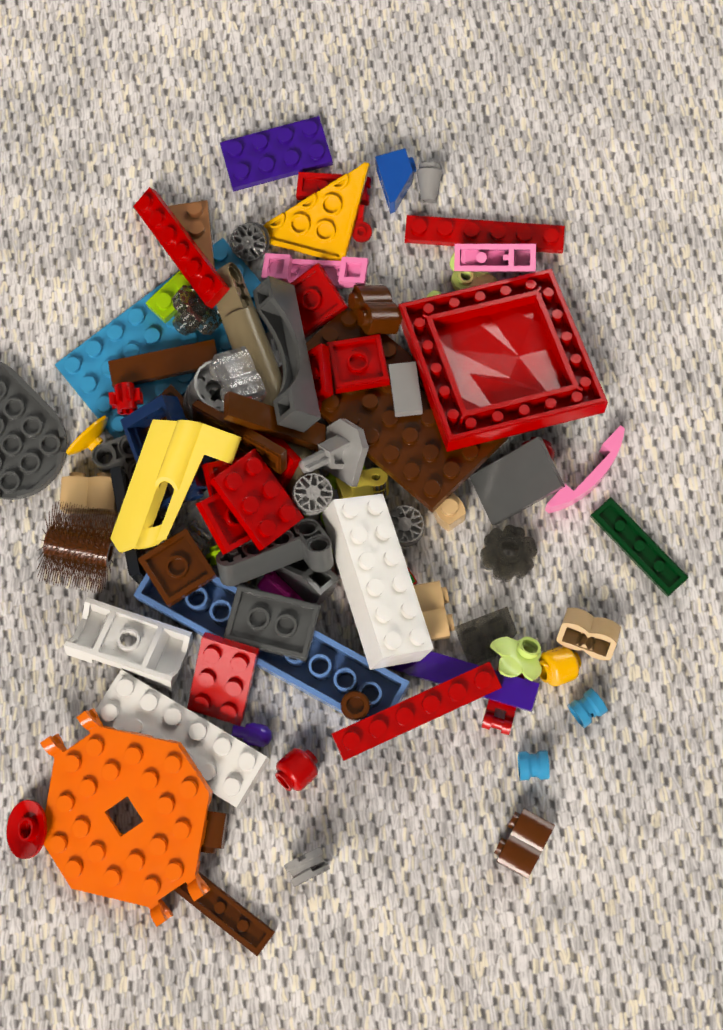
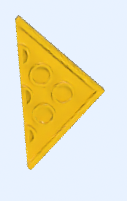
M366 162L361 164V166L302 200L286 212L266 222L264 227L270 234L271 245L330 261H341L342 257H346L370 164Z

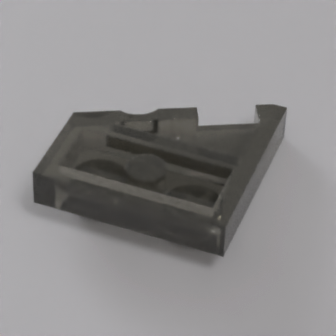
M508 607L454 626L467 662L479 666L489 661L491 662L498 655V653L490 648V644L494 640L501 637L513 638L517 634Z

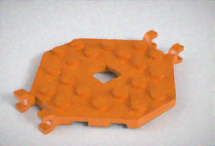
M94 708L89 711L86 710L76 718L85 729L89 730V735L69 749H66L59 734L53 737L49 736L40 743L44 750L54 758L45 810L47 835L44 846L71 889L149 907L151 918L157 927L173 916L172 911L162 900L171 891L186 882L188 892L193 901H196L210 891L206 882L199 875L201 862L199 858L201 847L204 844L208 822L206 818L213 791L181 742L154 738L146 734L132 731L127 732L104 726ZM128 797L143 822L127 833L122 834L109 816V809Z

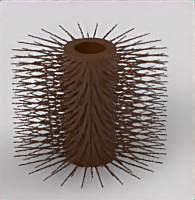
M55 504V520L53 516V524L51 518L50 526L49 511V529L47 525L45 539L42 540L44 541L42 547L45 565L44 572L45 569L46 574L48 571L47 580L49 578L50 583L52 571L53 575L55 572V576L57 573V578L59 575L57 571H61L62 578L64 575L65 579V566V569L67 567L69 571L67 572V577L69 574L72 580L73 576L75 583L77 574L78 581L80 578L82 584L85 577L86 580H89V585L91 582V587L93 584L94 588L96 581V584H100L101 589V577L103 583L104 577L106 582L107 572L108 582V567L110 568L113 554H115V546L110 539L114 529L112 525L115 526L113 515L112 519L111 514L109 521L113 522L111 528L108 517L106 519L105 515L106 530L105 525L103 528L101 523L103 522V518L101 520L102 512L100 519L98 514L96 522V519L92 518V514L90 520L86 519L85 513L83 516V511L81 518L80 514L78 517V512L76 515L75 509H73L71 516V512L69 515V510L67 514V509L65 515L64 511L62 515V510L60 513L59 508L57 515L58 506L56 508Z

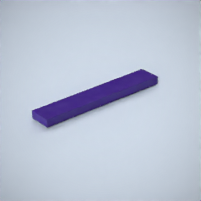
M431 651L421 661L384 668L441 684L479 665ZM494 670L502 688L482 698L532 712L540 683L520 677H506L500 674L499 671Z

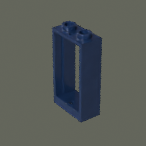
M160 395L120 420L136 463L147 436L145 428L151 425L153 419L160 420L166 416L167 420L170 421L187 420L178 397ZM201 461L183 503L200 499L204 496L203 492L208 490L202 468L203 461ZM168 486L159 510L167 511L172 498Z

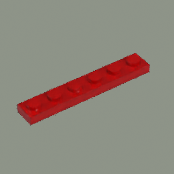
M149 187L133 206L204 304L213 309L230 288L157 191Z
M407 215L405 243L455 246V244H536V252L562 254L565 226Z
M489 661L336 731L331 735L342 760L345 761L501 689L502 686Z

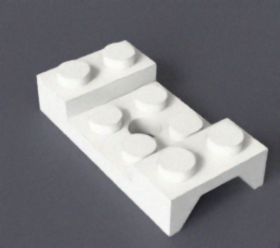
M87 597L82 619L74 636L66 640L64 647L66 654L90 663L96 660L143 676L148 683L172 690L193 643V637L190 631ZM126 636H133L137 639L136 643L129 647L122 645L121 640Z

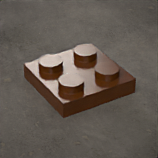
M186 528L138 558L168 607L176 604L217 577Z

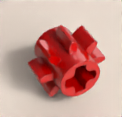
M132 382L118 383L114 385L115 392L108 393L112 409H117V413L121 415H129L138 409L137 405L144 404L142 391H140V388H135V384Z

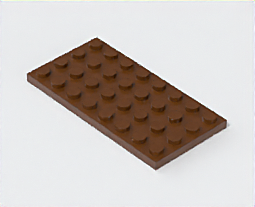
M348 305L347 309L335 316L306 342L307 351L321 343L327 346V342L369 335L365 334L358 325L357 316ZM380 334L388 374V364L414 362L412 355L386 334ZM281 365L279 369L283 377V367ZM419 374L418 380L423 414L395 417L391 383L388 386L336 394L332 377L334 395L322 401L320 409L321 418L329 425L338 419H347L364 429L369 447L366 456L432 513L508 440V437L447 452Z

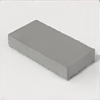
M416 361L388 364L395 417L423 414Z

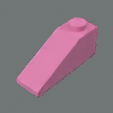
M455 244L454 271L536 272V244Z

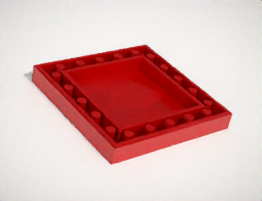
M552 268L398 304L402 316L401 327L414 362L416 361L418 374L447 452L605 413L608 401Z

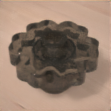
M183 285L172 297L173 307L177 310L172 323L175 329L182 335L187 336L190 333H195L197 330L203 335H212L222 324L218 309L215 306L213 309L206 306L192 286Z
M507 525L503 531L499 528H494L490 534L485 536V548L481 550L480 558L484 569L493 570L492 575L494 579L510 582L514 576L523 579L527 573L532 571L534 567L532 559L537 555V548L532 537H525L523 528ZM510 550L513 552V555H506L504 551Z

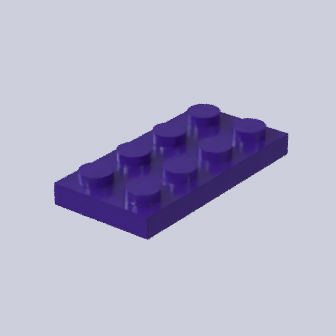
M319 116L220 142L233 192L298 175V172H309L333 165Z

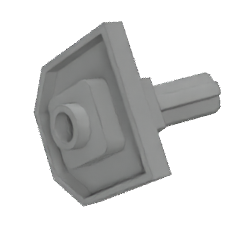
M338 419L327 426L326 440L318 444V452L299 462L302 472L309 474L319 468H323L349 486L357 487L369 448L364 429L347 419Z

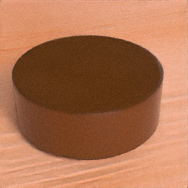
M351 691L342 698L341 710L347 719L360 721L368 715L370 702L364 693Z

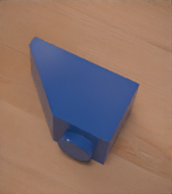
M405 148L375 157L376 171L390 214L396 212L412 185L413 173L416 172L413 157L408 158Z

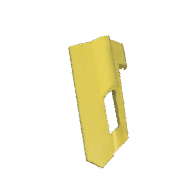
M153 419L110 537L117 550L123 553L132 549H146L160 544L163 540H167L204 455L232 464L242 437L198 421ZM168 483H170L174 488V492L161 525L153 527Z

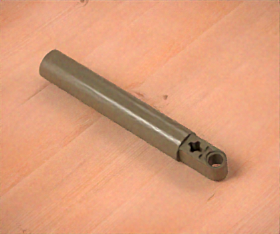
M229 262L216 270L230 288L216 306L237 363L245 372L250 382L251 399L274 407L273 401L279 394L283 377L239 268L234 263ZM285 441L301 459L312 455L311 449ZM299 465L286 487L290 498L296 482L300 477L306 475L302 472ZM317 469V470L311 472V473L320 474L319 469Z

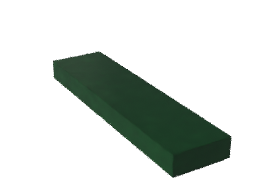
M611 497L590 515L593 521L667 597L689 578Z

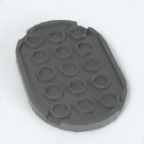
M0 362V499L17 500L30 497L42 491L57 477L67 455V435L64 425L55 411L11 367Z

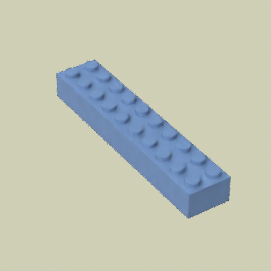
M146 573L134 596L139 602L201 636L207 632L224 637L237 587L223 585L220 578L216 577L176 604L168 607ZM316 630L307 662L259 650L256 666L340 713H342L341 700L348 692L360 691L364 693L370 702V711L365 718L400 703L410 687L408 680L386 668L370 670L367 659L364 656Z

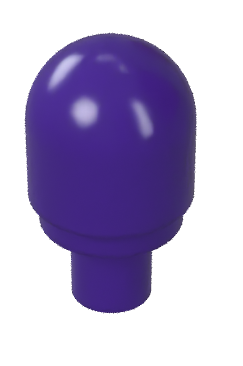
M251 722L247 723L245 727L234 725L232 728V736L243 738V742L250 746L264 747L272 739L270 728L263 724Z

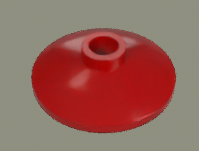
M33 800L19 802L13 808L7 822L6 834L9 848L20 859H30L36 856L42 849L47 835L45 812L41 805Z

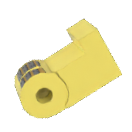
M381 468L362 470L357 487H351L336 477L339 499L383 494L385 498L389 493L388 474Z

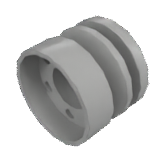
M221 359L207 361L200 366L183 396V408L188 418L193 421L192 404L197 400L224 413V395L228 391L249 397L250 382L245 372L238 365Z

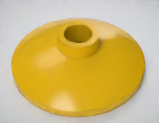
M104 415L91 424L74 440L66 453L73 455L87 448L92 452L96 446L104 441L100 436L107 425L108 417Z

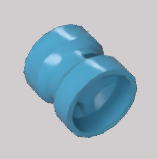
M591 688L583 694V698L574 700L567 705L572 715L583 728L592 723V717H601L608 712L602 699Z
M547 750L538 751L536 754H529L527 751L518 752L520 781L529 780L531 777H538L540 780L549 779L550 769Z

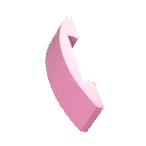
M265 253L261 278L265 280L268 276L290 284L315 264L320 263L337 289L353 288L354 285H365L369 259L342 257L341 261L293 259L291 254Z
M620 425L602 444L599 452L605 458L574 491L565 484V487L560 489L546 504V512H556L575 504L588 495L603 480L614 463L621 447L625 431L624 427Z

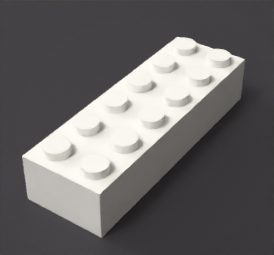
M375 494L332 500L321 515L331 540L332 550L369 669L373 670L421 661L434 647L384 495Z
M122 669L95 710L104 726L127 732L132 731L146 734L154 738L181 742L212 789L213 794L238 809H241L270 760L267 756Z

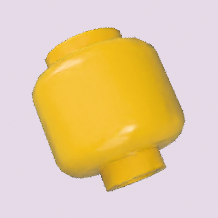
M564 646L544 651L539 659L542 667L540 678L551 686H560L575 680L579 675L581 659L577 652Z

